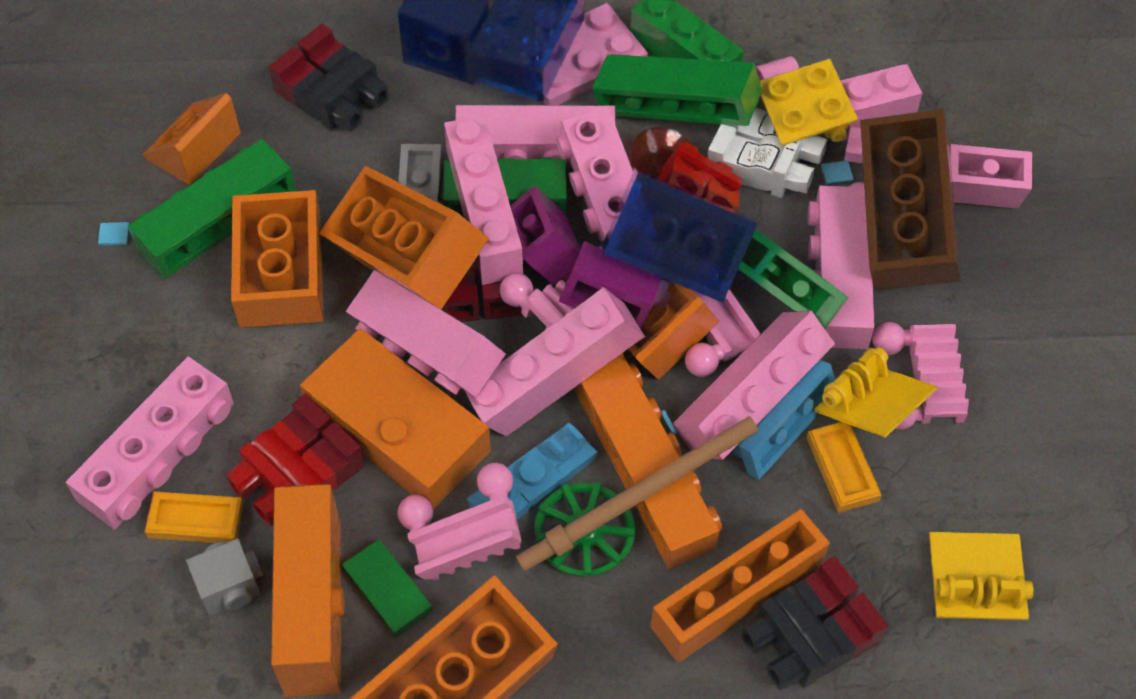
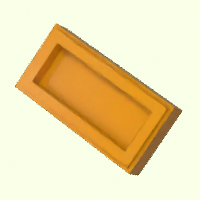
M838 422L808 431L806 439L838 513L880 501L882 494L851 425Z
M153 491L145 534L148 539L205 543L230 542L238 538L244 503L241 497Z

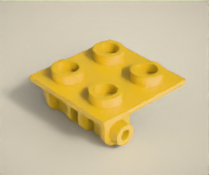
M831 59L760 81L762 89L760 97L781 146L824 133L827 138H831L833 142H838L846 137L848 125L858 122L856 113Z
M880 347L875 349L869 348L858 362L850 364L848 369L842 371L833 383H829L824 388L823 401L814 410L816 413L886 438L937 390V386L888 370L886 362L888 354Z
M929 532L936 618L1029 620L1027 599L1033 598L1032 581H1025L1020 534Z

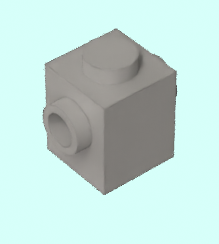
M238 538L230 542L221 541L214 543L204 553L186 560L209 616L225 609H240L249 604L252 598L261 595L255 581L256 578L263 576L253 550L244 554Z

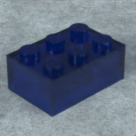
M495 0L469 48L471 81L544 102L585 19V0Z
M634 168L601 247L603 253L723 303L758 223L751 216Z

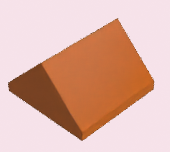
M227 93L193 102L142 155L149 162L190 186L241 133L232 98Z
M677 277L669 283L666 290L671 294L668 304H663L659 307H655L653 304L641 327L645 337L628 348L633 356L658 380L687 353L690 347L697 344L720 322L708 306Z

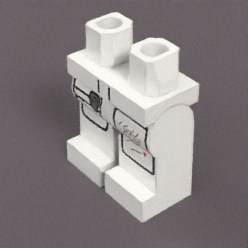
M755 108L749 126L720 125L708 149V159L714 162L721 161L731 167L732 173L742 178V185L763 191L771 190V195L782 198L786 188L807 193L815 168L800 164L799 160L803 159L819 165L826 151L827 139L815 135L781 146L767 111Z

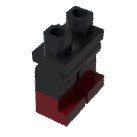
M323 23L297 43L298 49L293 46L268 66L274 91L311 117L322 121V125L330 131L339 125L352 132L361 124L364 118L360 108L363 103L367 102L374 108H380L389 99L387 85L378 78L376 64L369 59L365 60L359 53L349 50L334 38L333 31Z
M835 555L820 564L819 569L808 577L781 591L774 598L771 597L761 603L757 616L742 630L741 638L754 654L771 644L779 653L780 657L768 663L766 668L770 679L779 690L795 685L800 682L803 688L809 686L817 678L830 673L880 644L889 627L864 593L856 597L859 586Z

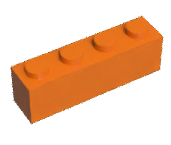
M800 509L655 605L652 611L650 628L676 662L680 663L758 610L761 603L771 597L774 598L781 591L793 586L818 569L820 564L825 561L830 542L806 513Z

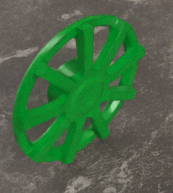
M595 482V484L576 483L568 485L567 483L562 485L561 489L552 493L538 508L534 525L536 544L547 538L546 532H542L545 516L563 522L567 526L595 509L599 495L610 500L618 494L598 482ZM574 493H591L585 510L580 509L573 495ZM565 497L572 510V515H567L551 507L558 500ZM629 509L622 513L627 527L602 525L572 543L574 548L582 550L584 569H576L563 564L573 549L559 557L558 555L555 558L551 556L546 560L556 569L573 576H596L612 570L626 558L634 542L635 523L631 510ZM603 535L626 537L625 544L619 554L602 539ZM598 546L611 561L601 567L592 569L590 549Z

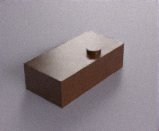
M944 109L860 120L869 270L876 290L961 281L949 132Z

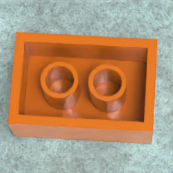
M316 190L232 196L231 302L239 328L324 322L322 236L319 234L322 229V217Z

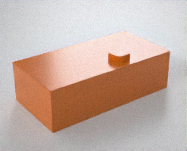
M366 165L319 232L321 236L353 259L372 270L378 271L440 310L489 240V237L456 211Z
M359 328L299 385L302 395L306 393L331 417L332 423L335 421L361 446L362 455L411 495H421L427 498L433 510L491 452L490 431L486 424L362 328Z
M331 484L275 488L272 668L285 697L341 694V616H344L343 587H341V522Z
M494 575L350 699H508L553 659L558 643Z

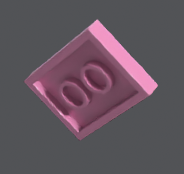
M608 3L510 48V58L546 106H558L591 90L607 54L648 56L647 51Z

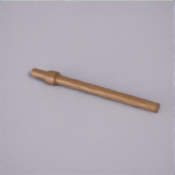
M748 416L567 526L562 527L559 524L545 533L547 538L516 556L518 562L526 572L554 554H557L558 557L574 548L572 543L757 433L759 431L751 416Z

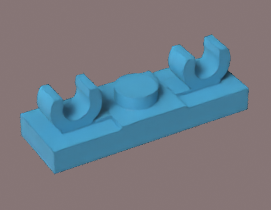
M819 360L757 426L759 431L740 442L732 450L735 456L743 459L748 475L760 480L818 416L819 413H816L814 408L823 401L824 388L829 383L835 381L831 364Z
M567 423L537 447L535 446L507 467L513 476V486L507 495L513 502L516 519H519L597 459V451L570 423ZM480 490L467 498L470 508L490 501V498L484 496Z

